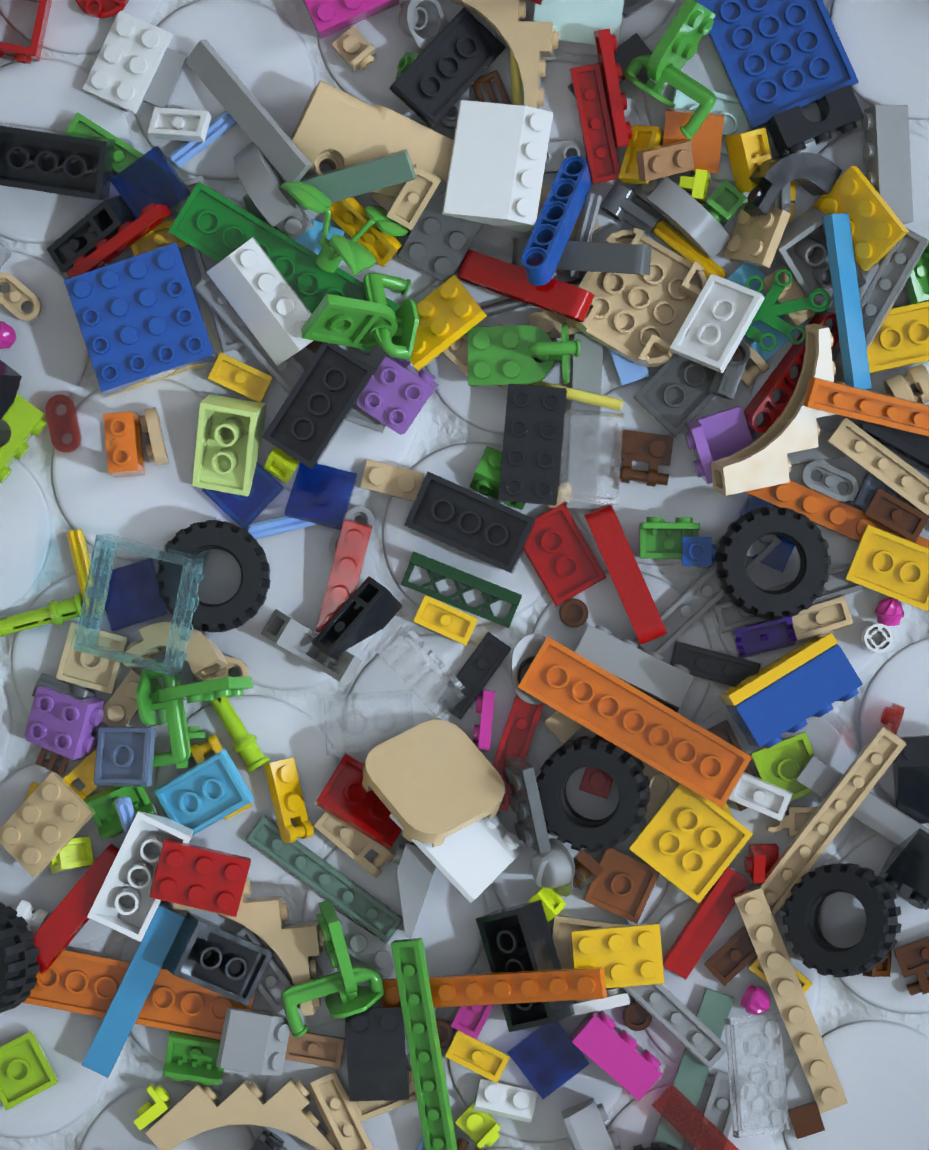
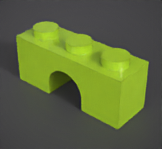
M17 393L14 403L2 417L11 429V437L7 444L0 447L1 484L12 472V469L9 467L14 460L22 459L30 446L27 443L32 436L38 437L47 425L44 421L47 415Z

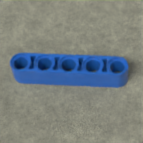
M570 156L562 162L523 251L521 261L527 280L531 285L542 286L552 279L591 188L592 180L586 160L581 156Z

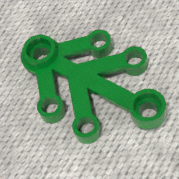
M781 269L775 274V282L765 296L752 322L761 320L787 336L792 344L799 345L805 340V330L800 326L793 327L777 316L811 309L815 313H823L830 307L831 297L826 290L818 288L812 290L808 297L775 304L785 287H788L793 280L792 273L789 270ZM786 273L789 275V281L784 284L780 283L778 276ZM751 276L746 282V288L751 289L749 287L750 282L758 280L761 286L758 290L754 291L760 293L764 288L763 280L759 276ZM816 295H822L825 298V302L822 305L814 303L813 299ZM752 325L749 326L745 333V336L757 342L764 351H772L777 345V339L772 333L763 334ZM795 330L801 331L803 335L798 341L791 338V333ZM765 337L773 339L774 343L771 347H765L762 344Z

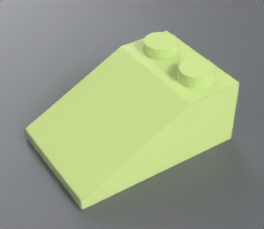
M209 394L200 402L192 480L193 487L247 497L250 495L263 435L266 404Z

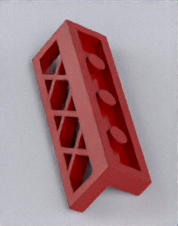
M727 867L701 900L663 958V966L686 980L735 906L736 902L733 896L743 893L750 881Z

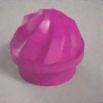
M0 321V349L10 348L16 341L15 331L11 326Z
M886 597L879 601L875 609V615H877V622L879 624L897 626L900 625V620L904 617L902 604L897 599Z
M750 985L742 996L740 1006L746 1008L745 1011L749 1014L760 1015L769 1009L770 998L763 987Z

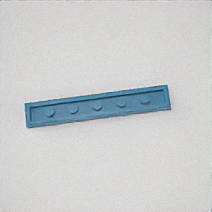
M849 213L824 215L823 220L845 385L870 389L872 387Z
M159 904L82 1066L109 1078L185 916Z

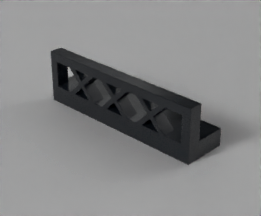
M867 421L862 422L860 428L878 442L929 470L928 436Z

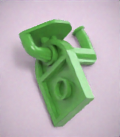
M685 0L655 47L652 55L647 54L634 57L622 74L633 84L672 108L676 104L662 95L668 84L699 103L689 121L684 126L679 127L688 140L693 139L692 136L699 130L716 102V96L711 90L680 71L687 60H690L695 55L698 49L697 44L702 36L711 30L714 23L713 19L716 16L715 13L694 0ZM642 67L647 69V75L651 78L646 84L636 78Z
M368 273L363 279L367 301L326 294L301 328L303 339L355 348H370L379 345L387 355L409 360L412 355L419 323L416 304L414 300L405 299L394 312L393 309L387 306L384 288L393 289L401 292L402 295H406L410 289L411 280L379 273Z
M562 323V341L553 342L542 329L530 325L473 327L467 332L468 386L535 384L544 380L551 373L555 363H562L563 382L569 383L571 355L575 357L580 355V341L578 339L570 341L567 323ZM534 358L539 359L543 363L536 362Z
M164 664L143 667L136 690L140 719L146 726L164 725L167 722L171 752L154 754L153 767L183 763L191 756L183 701L187 700V703H205L216 701L217 698L243 696V690L253 688L252 677H223L181 685L172 669ZM158 677L163 678L164 689L159 683Z
M330 899L318 903L321 913L316 914L325 939L323 942L327 956L330 958L333 969L337 968L338 972L290 986L282 992L283 1007L294 1038L301 1037L308 1030V1027L303 1025L297 1007L298 1004L326 996L325 1003L331 1017L344 1018L366 1011L385 994L384 985L379 973L374 969L366 967H352L340 921ZM367 980L369 981V984H370V986H360V985H357L358 983H361V982H364V981H367Z

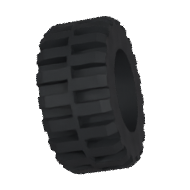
M762 507L746 512L727 527V532L718 543L720 546L715 556V561H717V569L715 570L717 578H719L721 583L720 587L736 607H739L748 614L774 620L798 615L800 611L813 605L812 602L817 597L820 598L824 592L823 586L830 577L828 568L831 565V556H828L827 548L829 546L827 540L823 539L821 535L822 531L808 517L788 508ZM768 535H779L788 539L796 547L800 557V569L795 580L787 587L776 591L764 590L755 585L749 578L745 566L746 555L751 545L758 539Z
M207 520L206 522H196L190 524L186 529H181L165 545V551L158 561V573H156V582L159 584L158 592L167 610L182 624L204 632H226L244 625L245 622L258 613L257 611L264 604L268 589H270V566L263 548L244 529L226 521ZM208 549H220L228 552L236 559L241 569V583L238 591L231 599L220 604L201 602L191 593L187 585L186 574L190 562L197 554Z
M599 735L593 738L582 736L574 741L570 740L563 744L543 763L540 768L541 772L536 777L547 832L550 834L553 831L558 836V840L563 843L572 844L571 849L580 851L582 848H587L588 852H597L601 848L608 850L619 842L625 841L639 826L647 812V804L650 802V792H648L650 782L648 776H644L643 769L645 767L641 760L636 761L630 753ZM583 767H595L606 772L614 780L619 792V801L614 812L608 817L600 820L588 819L578 814L571 807L566 796V783L571 774Z
M838 863L817 867L815 871L807 872L803 875L800 883L794 884L790 890L793 895L791 898L786 899L784 908L788 909L787 915L783 916V925L788 926V933H784L786 941H792L794 948L791 949L793 954L804 959L803 965L809 969H817V973L824 976L847 977L868 972L889 957L888 952L894 949L898 942L895 939L896 933L901 932L902 924L898 923L897 916L901 915L900 906H895L894 899L897 897L893 890H888L886 887L888 882L883 877H877L874 875L875 871L867 867H859L858 864ZM836 892H846L855 896L862 904L866 913L865 933L856 945L849 948H839L830 944L822 935L818 924V913L822 902L827 896Z
M1 902L0 1013L14 1009L29 997L30 990L34 989L37 978L35 974L39 972L40 963L37 962L39 949L34 945L33 939L36 938L33 931L27 929L28 923L22 916H16L17 911L10 906L5 907Z

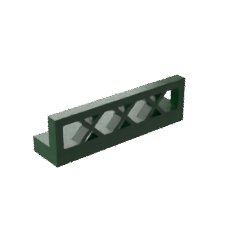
M414 551L401 582V585L507 628L510 627L522 598L521 594ZM414 566L427 570L431 581L421 586L409 582ZM431 572L438 574L442 577H439L434 580ZM446 578L453 580L458 592L448 597L443 596L439 593L436 582ZM458 583L465 585L469 588H466L461 591ZM433 585L435 592L426 589L425 587ZM472 589L480 591L485 603L474 608L468 606L463 593ZM485 594L495 597L496 599H493L488 602ZM460 595V598L463 603L453 600L451 598ZM499 600L512 604L506 621L494 616L490 604ZM487 606L490 614L478 609Z

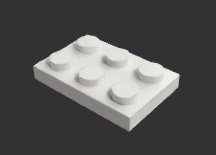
M120 11L82 89L91 95L136 114L173 35L164 29Z
M711 274L671 344L670 350L674 354L723 374L763 303V295Z

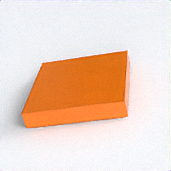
M666 109L663 145L688 140L679 127L684 126L695 111ZM709 113L699 130L692 136L693 139L690 141H692L694 170L691 171L701 169L708 170L709 173H719L724 114Z

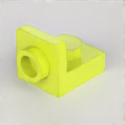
M90 836L72 838L48 864L51 873L91 867L94 859Z
M152 1083L146 1088V1091L156 1103L152 1104L149 1100L136 1111L139 1116L133 1122L140 1131L171 1106L168 1102L171 1097L161 1085L156 1087Z
M474 1100L455 1120V1123L476 1143L479 1149L484 1145L489 1148L501 1135L498 1133L501 1128L500 1123L489 1113L473 1110Z

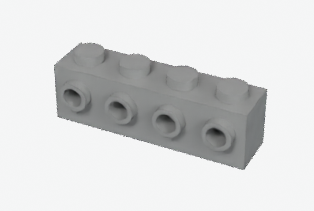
M874 105L864 109V117L861 120L862 129L865 131V144L863 146V157L866 160L867 166L865 177L903 225L913 222L908 105Z
M588 625L575 653L678 713L695 678L690 675L691 671L679 664L672 666L664 662V657L653 651L646 653L638 649V645L627 638L619 640L611 636L612 632L603 626L596 625L593 627Z

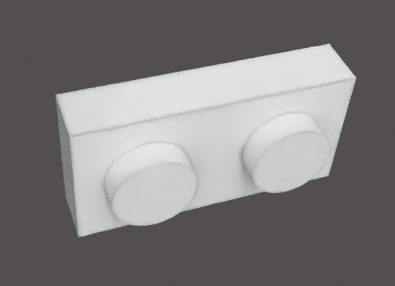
M154 107L147 133L152 139L205 142L212 116L208 111Z
M743 772L728 799L782 821L793 793Z
M620 987L606 989L607 997L604 999L571 1001L575 1012L572 1016L630 1005L628 992L626 990L621 991Z
M480 1079L473 1110L531 1123L537 1092Z

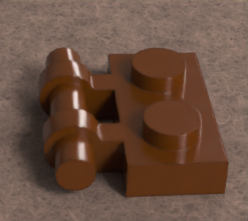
M616 429L612 458L623 460L622 468L611 466L609 478L621 479L620 482L622 483L636 481L647 483L646 486L655 487L656 484L667 486L669 474L658 473V465L670 466L674 436ZM632 461L649 463L648 471L631 469Z
M929 936L893 949L903 977L906 978L914 974L916 976L917 982L906 985L910 996L918 993L923 995L929 993V977H926L924 970L929 969Z

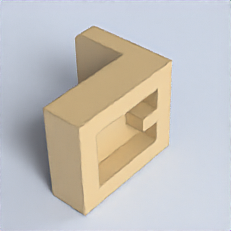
M354 25L331 44L353 72L359 68L365 70L375 60L373 56L376 54V48L367 42Z

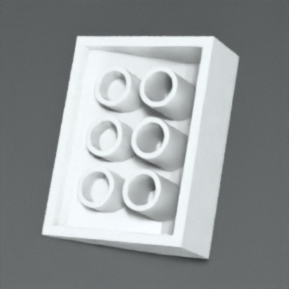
M461 100L442 214L524 233L532 229L537 220L553 112L521 105Z
M391 813V814L389 815V817H390L402 830H404V828L402 827V825L397 821V819H396V818L392 815V813ZM497 815L490 820L487 817L480 819L446 837L443 845L434 848L432 843H422L412 839L418 848L470 903L524 849L517 836L510 833L502 825Z

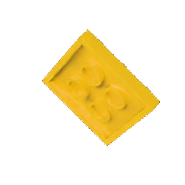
M679 783L628 849L699 904L753 833L716 804Z

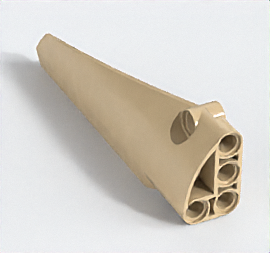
M321 80L312 91L291 137L293 143L312 164L305 173L309 176L321 174L319 168L321 163H326L331 166L332 170L407 149L413 167L417 164L447 182L453 147L452 139L381 105L372 106ZM404 183L375 190L372 193L396 198ZM542 184L537 219L551 189ZM583 207L568 241H575ZM598 218L596 220L594 231L600 228Z

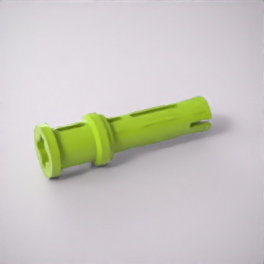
M77 593L73 598L62 601L51 600L48 606L0 618V637L45 624L53 623L58 626L62 625L63 621L77 617L81 619L86 618L81 594Z
M222 697L219 698L221 702L218 699L211 701L212 707L235 743L233 745L234 752H239L247 765V773L250 774L270 762V758L265 757L257 745L256 741L258 739L256 735L248 733L229 699Z

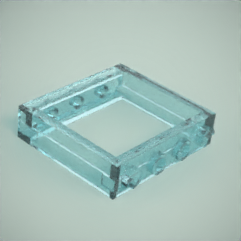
M112 534L96 535L73 650L166 675L180 674L183 662L187 661V653H185L187 642L193 634V624L191 622L193 612L196 611L199 604V596L197 595L199 583L202 582L205 575L202 574L204 558ZM117 549L183 566L164 662L97 645Z

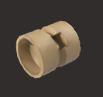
M923 364L907 370L904 377L898 374L884 380L887 395L922 404L929 402V373ZM911 384H913L916 391L912 392Z

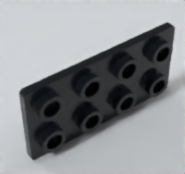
M521 384L508 385L498 494L500 501L553 506L557 504L567 394L565 388Z

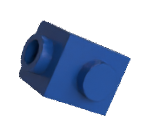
M683 537L682 565L700 568L711 567L717 552L716 544H712V537Z

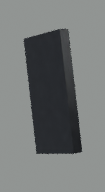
M463 8L397 78L389 89L429 127L433 128L504 51L506 46L469 11Z

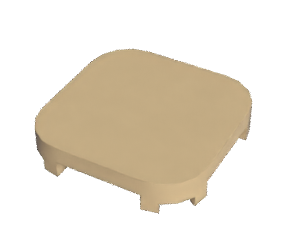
M635 227L634 229L620 230L612 233L604 243L652 245L650 275L587 271L578 287L593 293L595 296L584 323L574 320L573 322L585 335L631 362L643 367H658L668 362L674 355L670 350V346L708 279L703 271L704 268L695 261L692 264L680 255L645 236V231Z
M433 719L423 722L377 745L368 753L363 766L362 785L366 792L373 790L404 828L402 836L410 843L412 839L422 843H432L433 848L443 845L446 837L480 819L487 817L490 820L497 814L505 794L504 781L498 771L463 730L445 720Z

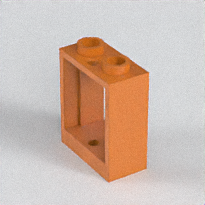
M133 411L103 414L108 473L114 477L145 475L140 417Z

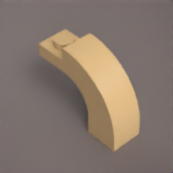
M158 622L138 630L143 641L131 643L126 647V651L119 655L123 665L136 670L160 654L170 651L181 652L194 675L203 680L228 665L221 650L210 638L188 625L177 622Z

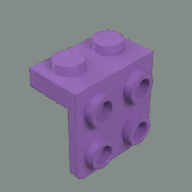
M386 355L356 403L359 408L402 435L407 432L439 384L434 381L436 378L434 375L422 368L418 371L410 365L411 362L409 360Z
M739 406L686 423L688 433L684 435L689 450H694L696 460L693 461L696 475L698 478L702 477L707 484L713 483L712 461L731 456L753 443L744 411Z
M40 686L35 693L24 737L28 742L72 760L87 756L96 745L95 734L98 725L103 719L104 711L102 708L105 700L95 696L79 700L47 686Z

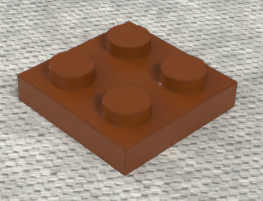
M610 848L604 851L599 863L604 870L590 883L583 900L637 924L660 873L649 864Z

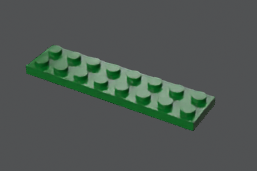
M199 181L168 230L172 235L218 263L254 237L311 314L326 294L367 301L363 282L340 268H337L334 273L321 269L315 263L316 253ZM386 297L387 306L395 312L399 305ZM373 347L358 349L369 355Z

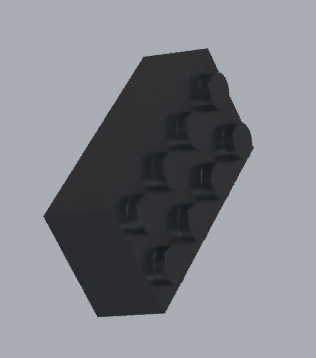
M0 123V185L94 200L109 198L115 140Z
M323 342L262 438L314 470L376 370L338 345Z
M427 472L404 525L513 574L537 521L458 484Z
M541 900L496 910L476 918L491 973L561 969ZM571 1000L501 1004L509 1032L555 1023L575 1014Z

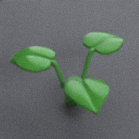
M287 182L283 183L280 187L287 190L305 208L313 212L324 213L322 237L318 243L322 248L315 259V263L327 272L334 273L342 259L354 276L374 266L376 262L374 255L363 245L356 242L371 226L377 225L382 232L392 236H404L409 232L408 228L386 216L388 212L386 209L370 205L365 209V214L370 220L366 222L351 240L340 235H333L328 240L331 200L321 190L307 183Z

